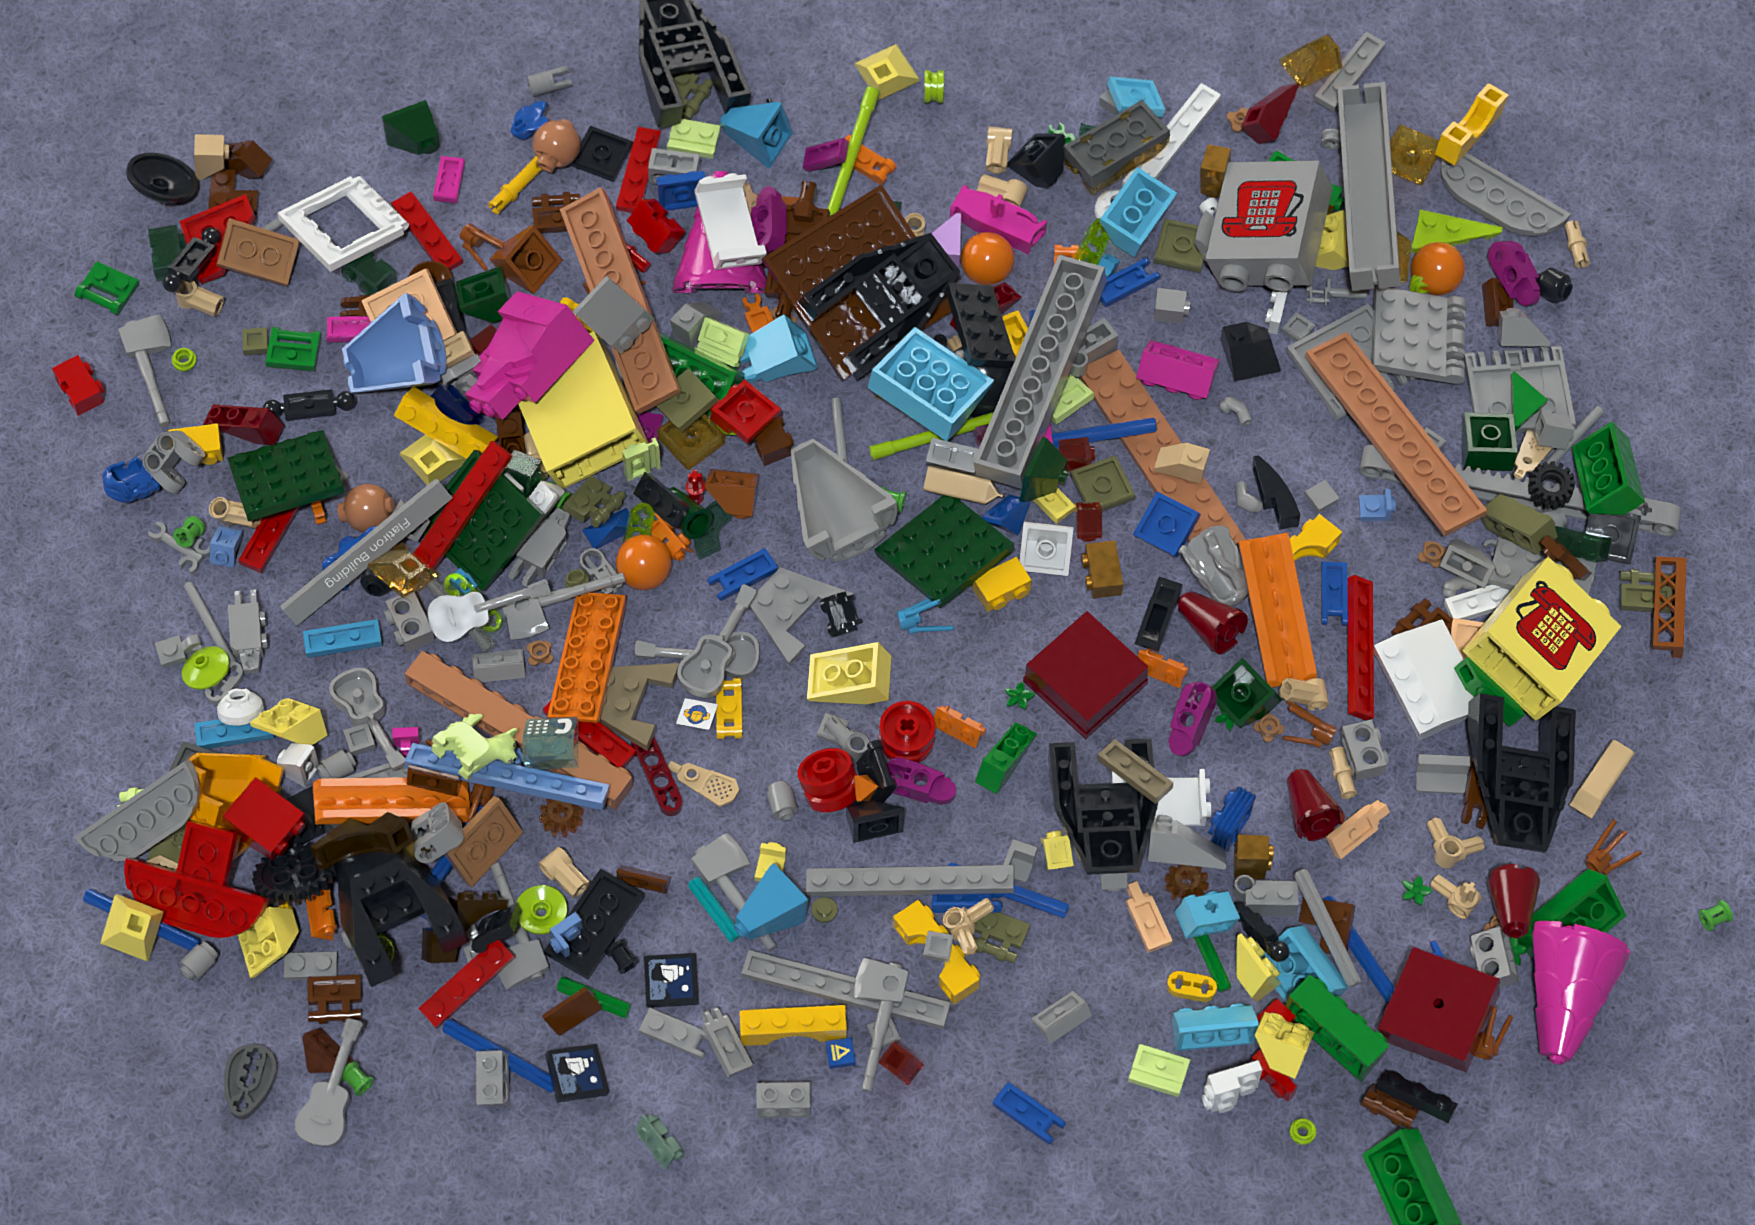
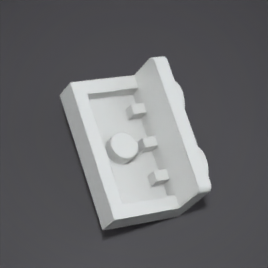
M540 481L529 499L546 514L544 516L546 518L565 491L559 485Z

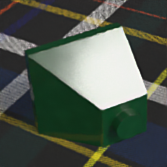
M426 100L381 116L385 141L388 146L416 155L429 154L440 147L439 135Z
M501 266L456 281L461 312L492 323L503 320L498 311L512 296Z
M1043 436L1024 475L1019 500L1021 502H1027L1055 493L1059 485H1064L1069 474V471L1066 470L1067 459Z

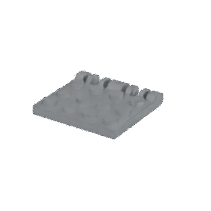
M1376 286L1374 291L1372 364L1377 371L1452 384L1463 383L1465 379V363L1460 360L1465 357V322L1459 320L1465 318L1466 300L1458 296L1446 298Z
M1369 304L1287 346L1286 352L1327 406L1329 413L1335 421L1344 418L1346 413H1349L1306 359V351L1348 332L1372 363L1374 311ZM1378 371L1394 391L1395 387L1387 375L1388 373ZM1393 374L1401 386L1407 384V380L1411 382L1416 379V377Z
M1550 346L1549 353L1547 347H1541L1539 352L1541 362H1535L1532 348L1525 349L1526 363H1524L1521 349L1503 350V365L1501 364L1499 351H1493L1491 355L1493 365L1486 366L1484 352H1478V367L1474 352L1465 353L1463 362L1465 363L1464 369L1467 375L1473 413L1513 414L1511 375L1515 371L1548 399L1547 404L1515 433H1524L1527 430L1533 431L1541 411L1569 416L1575 428L1576 422L1561 346Z

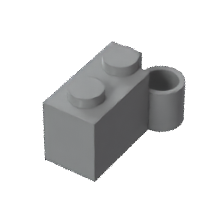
M1105 318L1088 327L1070 371L1072 376H1083L1087 371L1088 364L1117 350L1118 334Z
M1240 875L1236 878L1233 895L1236 899L1243 901L1245 907L1248 906L1255 914L1259 913L1261 916H1296L1298 908V884L1296 881L1256 880L1255 883L1249 875ZM1247 885L1250 889L1242 891L1238 886Z

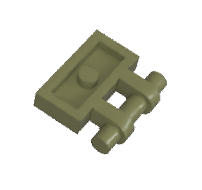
M688 71L672 75L683 103V110H685L682 117L686 120H690L693 115L698 113L700 110L699 105L703 99H707L713 82L709 79H705L702 84L698 85L699 76ZM690 93L695 94L692 100H686Z
M591 475L564 503L563 511L568 512L581 522L590 517L592 518L590 521L591 525L597 528L601 524L606 523L610 519V514L622 506V501L626 498V495L623 491L609 495L612 487ZM600 504L604 505V507L597 508Z
M1630 569V571L1620 570L1619 579L1629 581L1630 583H1621L1620 610L1654 612L1655 570L1653 572H1639V569ZM1639 582H1652V585H1642ZM1665 586L1660 590V593L1668 600L1672 596V588ZM1666 607L1659 613H1671V610Z
M1000 912L987 914L976 921L974 932L981 935L979 939L974 937L978 946L976 952L980 954L985 952L995 956L998 961L1004 962L1006 960L1014 964L1018 954L1009 951L1010 947L1021 950L1031 924ZM990 938L1003 944L1001 947L988 943V940Z

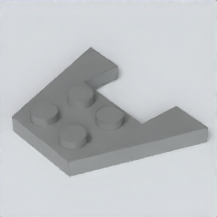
M780 567L757 591V595L749 608L787 665L790 666L805 650V645L788 632L818 600L820 601L822 598L845 592V590ZM846 591L847 596L854 594Z

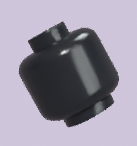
M1552 267L1538 274L1539 278L1536 279V282L1540 288L1541 297L1558 303L1570 296L1573 284L1569 275Z
M378 559L362 572L360 580L362 588L372 596L387 594L392 589L395 569L386 560Z

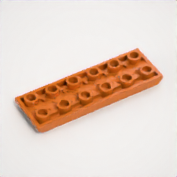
M1288 532L1238 541L1266 682L1272 688L1281 687L1282 681L1286 678L1303 681L1316 679L1317 672Z
M588 593L575 597L547 715L548 719H570L593 723L600 721L626 608V595Z
M407 777L324 778L313 782L315 824H342L349 818L362 824H371L386 812L406 819L407 823H412L414 819L443 802L447 803L461 822H469L467 821L470 812L468 781L461 780L457 796L407 785Z

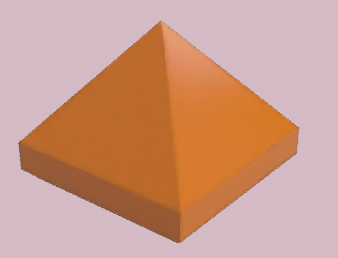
M868 775L854 777L857 802L870 800L878 788L877 784Z

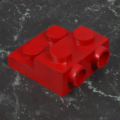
M744 379L739 385L732 386L727 396L722 400L718 399V402L711 407L710 420L727 434L733 432L748 444L781 414V408Z

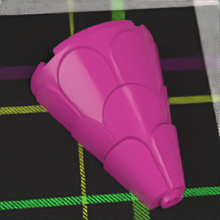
M715 171L714 175L711 176L721 178L728 175V172ZM697 206L693 216L695 220L685 243L684 252L672 283V293H696L697 288H744L745 293H764L767 277L762 263L719 270L714 269L699 207Z
M1538 921L1534 925L1533 944L1536 970L1534 975L1538 1005L1536 1008L1539 1049L1540 1054L1549 1057L1550 1062L1564 1065L1565 1062L1572 1060L1594 1026L1593 1021L1607 1001L1610 991L1626 966L1630 950H1627V945L1621 940L1596 929L1574 924V927L1570 925L1562 927V922Z

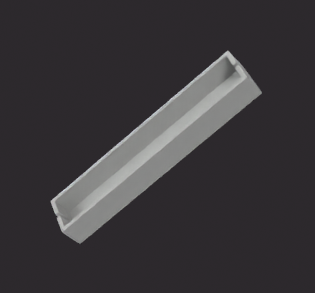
M1385 82L1364 84L1366 101L1364 104H1361L1359 85L1337 87L1352 291L1374 289V285L1378 284L1379 288L1401 286Z

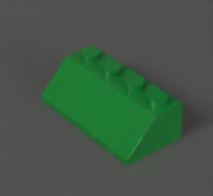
M659 332L676 378L689 368L720 400L727 396L732 386L739 385L742 382L745 373ZM710 409L707 410L705 413L711 415Z
M1613 421L1572 446L1586 510L1590 514L1625 515L1645 503L1630 440Z
M1587 869L1533 914L1528 933L1518 938L1521 945L1529 948L1526 953L1535 961L1533 944L1535 922L1557 921L1562 922V927L1569 925L1574 927V924L1607 933L1627 915L1607 875Z
M1309 975L1289 995L1285 1006L1296 1016L1294 1023L1303 1024L1310 1031H1313L1312 1039L1358 1081L1362 1082L1386 1054L1389 1047L1387 1040L1380 1032H1374L1369 1028L1366 1020L1361 1015L1354 1014L1349 1010L1346 1002L1341 997L1330 993L1327 990V985L1321 979H1315L1312 975Z
M1400 1129L1362 1154L1393 1225H1462L1419 1129Z

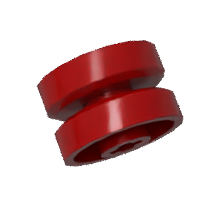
M907 700L896 702L885 710L880 719L879 740L882 742L884 748L882 752L886 758L891 760L898 757L917 763L927 759L933 751L935 742L934 717L928 708L918 702Z
M838 748L822 749L807 756L800 763L797 770L798 779L801 787L804 789L807 803L813 810L818 812H835L844 809L856 800L854 777L857 776V773L854 770L850 755L845 750Z

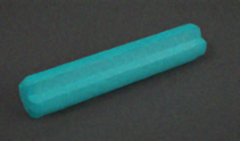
M700 877L692 879L688 883L689 889L728 941L734 942L739 939L740 936L733 927L735 923Z

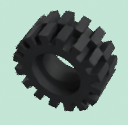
M1551 461L1549 466L1547 462H1543L1541 467L1538 465L1535 471L1533 470L1528 484V494H1531L1532 501L1537 499V506L1540 507L1543 503L1545 504L1544 509L1548 510L1550 505L1552 510H1557L1558 505L1562 508L1565 506V503H1569L1575 487V476L1573 473L1569 474L1570 469L1568 467L1562 469V463L1555 466V461ZM1547 479L1555 480L1561 485V489L1557 492L1548 491L1543 487L1542 482Z

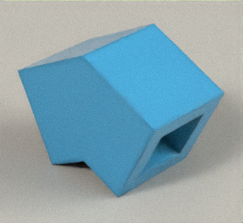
M1109 254L1101 258L1099 266L1105 267L1106 278L1115 274L1120 260Z
M461 568L449 577L450 584L461 595H466L477 586L469 573H465Z

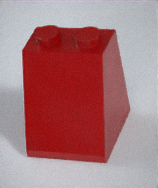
M256 777L222 816L226 830L238 833L241 836V842L271 860L277 855L281 856L289 846L288 841L294 835L298 836L306 825L304 823L305 815L302 811Z

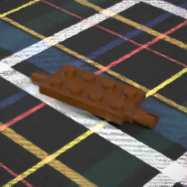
M802 181L799 200L793 205H786L787 234L785 235L784 244L830 216L829 209L818 208L813 203L817 188L815 182L809 181V185H807V181ZM768 271L764 294L766 297L779 298L775 317L779 318L785 315L790 319L792 306Z

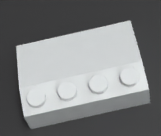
M1443 619L1397 634L1374 645V654L1419 741L1468 718L1469 702L1475 697L1465 689L1454 669L1455 666L1463 661V658Z

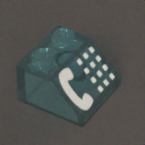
M578 717L527 719L522 736V761L525 767L534 769L578 767Z

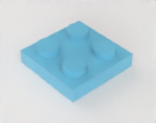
M1109 77L1107 86L1119 113L1143 100L1157 117H1163L1166 109L1153 80Z

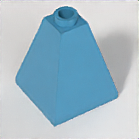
M780 102L730 108L727 114H723L720 119V126L723 127L725 134L768 168H771L793 134Z
M773 863L736 916V924L733 926L734 930L741 938L746 936L748 940L800 925L806 921L808 899Z

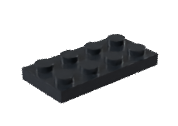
M948 283L945 291L967 364L971 366L1012 368L1015 356L993 286Z
M600 868L567 916L569 917L576 912L582 920L580 934L571 941H565L569 946L570 955L565 958L561 952L556 953L550 943L545 948L544 955L589 980L606 955L607 948L614 943L644 899V893Z

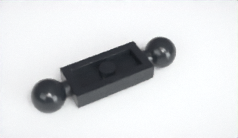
M208 227L204 229L201 239L193 237L169 265V274L162 281L166 291L177 292L182 286V280L190 283L215 253V245L221 239L220 232L216 228Z
M329 389L283 395L284 403L271 399L266 401L262 408H269L277 418L281 413H285V419L289 421L335 415L334 407H339L345 411L350 410L355 406L356 398L349 391H343L337 397H333V391Z
M1233 902L1240 917L1237 922L1241 921L1243 931L1257 941L1259 946L1272 960L1276 962L1285 961L1290 955V949L1285 942L1278 941L1279 937L1272 926L1268 927L1259 913L1255 914L1248 906L1245 907L1244 902Z

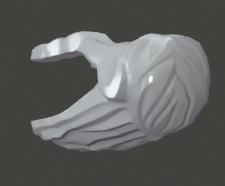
M1223 525L1211 526L1192 538L1188 546L1182 545L1178 553L1183 555L1192 573L1198 577L1199 583L1209 592L1212 599L1234 607L1248 596L1239 550L1230 536L1229 528Z

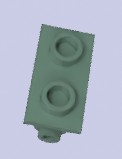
M651 1114L648 1117L645 1115L641 1117L635 1131L639 1139L645 1142L651 1150L655 1160L661 1163L664 1169L667 1170L673 1159L677 1162L684 1157L683 1149L673 1136L664 1140L663 1136L667 1135L669 1131L658 1116L654 1117Z

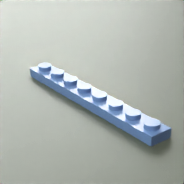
M412 743L404 761L405 768L407 769L409 765L459 776L460 780L599 810H603L610 792L609 784L515 764H505L496 760L473 773L470 779L465 780L459 774V770L463 765L456 758L457 755H454L453 751H446L444 757L440 759L432 752V747Z

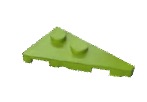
M1420 210L1411 252L1416 253L1421 247L1432 242H1444L1453 246L1469 243L1472 239L1484 237L1485 240L1494 238L1497 235H1501L1503 227Z

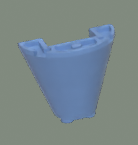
M405 293L342 348L344 366L347 370L351 371V376L348 377V387L351 393L431 385L441 380L440 375L445 373L447 360L441 333L434 319L429 321L425 315L426 308L412 295Z

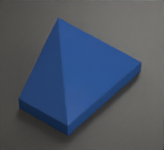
M1008 495L981 517L989 524L1018 536L1030 501L1021 502L1019 501L1020 497Z
M624 508L610 515V519L599 527L595 528L590 525L582 529L591 546L598 549L638 529V526L627 508Z

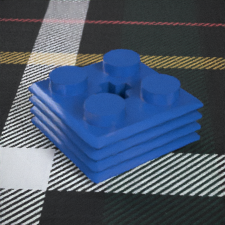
M1242 786L1238 787L1235 792L1230 790L1224 800L1225 805L1222 811L1218 810L1211 821L1212 826L1208 832L1212 835L1211 842L1226 852L1229 851L1251 816L1256 799L1255 794L1251 795V791L1247 792L1246 789H1242Z

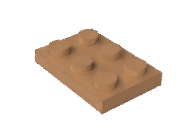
M229 219L216 266L286 287L289 282L299 240Z
M493 796L463 828L464 839L460 845L444 855L464 883L473 887L524 832L503 802Z

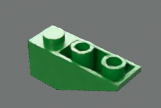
M1466 657L1454 667L1463 686L1472 696L1476 697L1482 693L1504 697L1503 722L1509 727L1525 716L1521 706L1469 657Z
M1015 722L982 760L975 783L997 794L1013 774L1036 738L1037 733Z

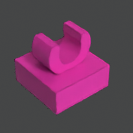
M418 727L392 728L394 747H401L403 757L407 756L412 743L420 744Z

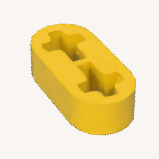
M1176 971L1169 976L1167 989L1175 997L1208 1002L1215 997L1217 984L1209 976ZM1177 979L1182 980L1183 985L1181 989H1176V984L1174 983H1176ZM1203 984H1207L1208 989H1210L1207 991V994L1201 993L1202 990L1200 988Z

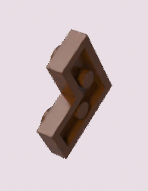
M222 169L211 175L208 209L246 194L250 200L254 215H257L258 190H235L236 170Z
M1549 535L1543 538L1541 541L1545 546L1543 552L1553 561H1563L1568 566L1567 569L1571 572L1574 579L1580 577L1586 580L1592 574L1556 538Z
M1303 897L1299 922L1318 926ZM1322 900L1348 953L1356 905ZM1322 935L1320 947L1325 954H1331Z

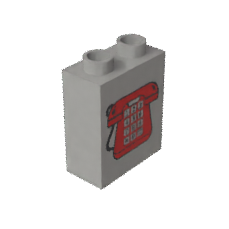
M1320 161L1228 162L1205 258L1219 285L1230 291H1243L1247 286L1267 285L1269 288L1277 291H1288L1293 288V285L1312 284L1333 189Z

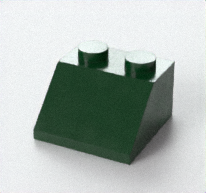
M1464 412L1462 435L1464 469L1470 466L1471 470L1480 468V470L1513 471L1518 453L1514 415Z
M1244 658L1238 661L1212 686L1217 695L1216 704L1239 728L1262 719L1283 700Z

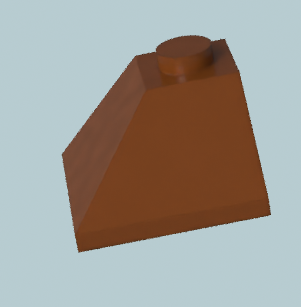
M534 225L529 226L504 242V247L502 249L499 248L489 259L495 267H502L507 279L531 294L538 290L563 260Z
M710 469L705 482V488L727 514H732L735 518L745 519L748 516H753L760 474Z

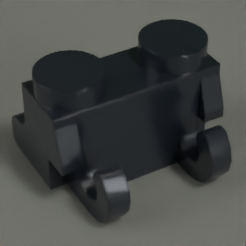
M845 591L820 600L821 610L827 613L830 621L827 629L831 637L857 630L856 625L863 623L862 618L858 619L853 600L856 598L854 594L847 596Z

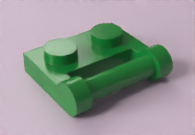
M96 261L82 284L77 286L74 296L81 300L87 299L109 309L110 313L119 316L139 286V280ZM93 287L118 299L115 301L90 291V289Z
M272 327L265 361L266 367L315 371L322 332H297L281 330L280 327ZM280 340H290V341H300V342H311V344H310V345H308V344H297V343H287V342H279V341H280Z

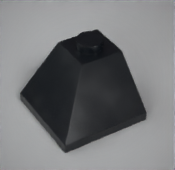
M1035 133L1008 161L1007 167L1034 186H1052L1057 181V177L1063 172L1065 135L1063 133Z
M1249 322L1237 323L1222 328L1220 341L1234 382L1281 372L1267 328Z
M872 800L854 801L846 807V817L853 843L903 832V807Z

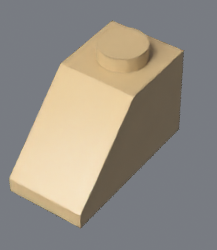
M195 134V176H197L198 180H203L224 169V159H229V145H225L224 135Z
M1190 443L1160 448L1153 471L1201 484L1208 464L1210 449Z

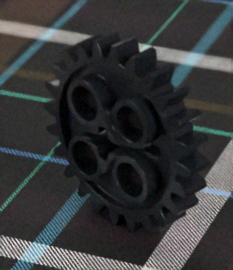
M301 841L294 847L289 843L287 850L281 856L277 855L273 860L266 857L261 858L262 864H256V871L252 872L254 877L252 881L257 895L269 898V904L277 901L278 906H281L284 902L291 906L294 901H297L301 905L305 898L312 901V895L321 896V889L329 890L328 884L334 883L333 877L337 876L336 863L323 870L317 865L310 848L312 845L310 841L305 846H302Z

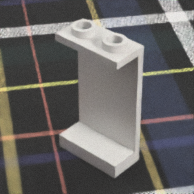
M732 173L721 178L705 177L699 180L694 190L715 270L761 264V259L767 254L765 246H758L745 199L743 185L747 179L746 174L737 175Z
M1199 769L1198 778H1168L1173 782V789L1158 802L1155 818L1158 815H1166L1185 826H1205L1207 817H1211V802H1206V794H1210V779L1205 778V769ZM1112 772L1111 783H1127Z

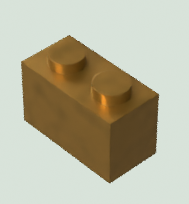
M1207 144L1201 165V194L1211 198H1220L1227 164L1231 162L1230 148Z
M1116 540L1087 543L1085 553L1081 554L1082 568H1087L1088 575L1085 576V585L1087 591L1091 590L1092 599L1122 595L1123 579Z
M1238 834L1234 851V878L1240 875H1249L1253 879H1265L1266 871H1271V861L1274 858V845H1269V836Z

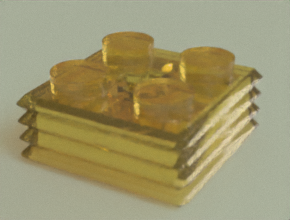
M1400 124L1390 141L1393 173L1423 185L1438 157L1435 151L1439 140Z
M705 413L683 432H680L670 421L657 429L658 439L687 470L725 444V434Z

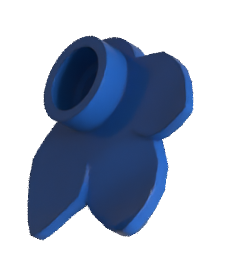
M538 101L530 106L525 105L520 108L514 116V122L510 129L511 134L519 140L528 138L533 131H537L541 125L548 122L549 119L542 116L547 103L545 101Z

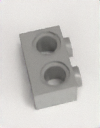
M652 148L648 166L650 184H657L656 177L700 171V154Z
M931 438L925 465L974 475L975 468L973 462L979 449Z
M414 590L385 601L387 611H384V615L389 626L394 624L396 631L393 634L398 646L403 645L406 652H410L435 641L433 631ZM401 610H408L406 614H398ZM412 630L418 631L414 635L407 634L409 631Z
M1372 720L1342 726L1340 739L1345 748L1349 765L1353 769L1354 780L1359 781L1384 775L1386 766L1389 765V758L1386 750L1381 749V734L1378 728H1374ZM1356 737H1365L1367 741H1359ZM1364 759H1372L1375 763L1368 764Z
M1500 926L1471 935L1473 945H1470L1472 957L1477 962L1478 969L1476 970L1492 975L1493 970L1499 967L1498 973L1494 975V977L1500 979L1499 988L1520 981L1510 937L1503 933ZM1494 943L1493 948L1487 952L1488 945Z
M502 1050L476 1052V1105L482 1108L509 1107L508 1053Z
M810 1082L756 1083L757 1119L810 1118Z

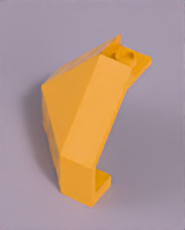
M194 754L189 759L198 776L200 793L197 808L190 819L226 830L222 816L251 781L256 777L279 794L283 788L280 786L284 767L265 760L266 755ZM240 835L237 837L232 861L249 848L248 845L240 841Z

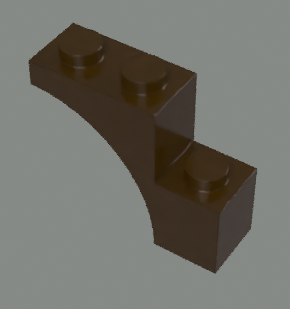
M386 812L368 826L349 818L311 845L310 848L318 867L325 870L343 859L362 853L386 852L395 855L413 842L414 839L406 819Z
M483 891L481 896H473L474 893L458 892V896H448V900L465 933L481 917L494 911L506 910L507 899L498 896V892ZM423 928L421 959L429 963H455L458 947L444 954L432 929Z

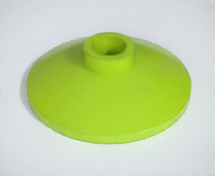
M208 646L197 650L189 656L183 665V681L188 687L196 690L215 686L225 677L229 670V656L222 648L216 646Z
M538 885L530 887L519 896L516 902L522 910L518 923L523 929L533 934H549L550 929L563 921L567 915L565 898L558 890L550 886ZM544 910L546 915L540 917L537 915V912Z

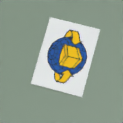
M685 698L676 724L709 730L718 704Z

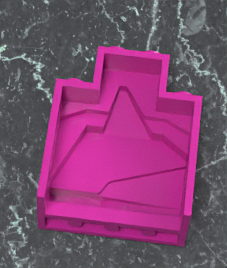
M517 291L499 309L498 313L502 316L503 320L491 343L480 355L481 361L472 369L477 375L478 381L464 394L470 401L469 406L473 411L478 414L484 413L490 418L496 417L503 420L521 400L535 403L589 347L594 339L567 305Z

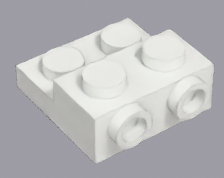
M1259 1060L1208 1075L1206 1086H1204L1205 1092L1202 1095L1205 1109L1211 1110V1113L1218 1110L1219 1113H1225L1232 1110L1234 1105L1237 1104L1239 1093L1241 1096L1253 1093L1255 1088H1258L1262 1072Z

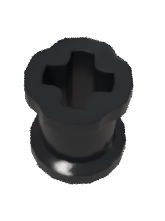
M624 939L613 943L605 952L617 964L620 974H625L639 963L637 957H633L626 947L627 942Z

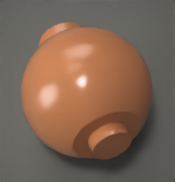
M561 119V121H548L535 132L533 151L538 157L536 165L540 169L552 173L555 167L562 168L568 166L578 156L580 138L570 121Z
M361 484L354 487L348 492L344 502L338 503L337 506L340 521L348 522L353 529L362 533L369 527L381 524L395 509L393 498L383 488L375 484Z

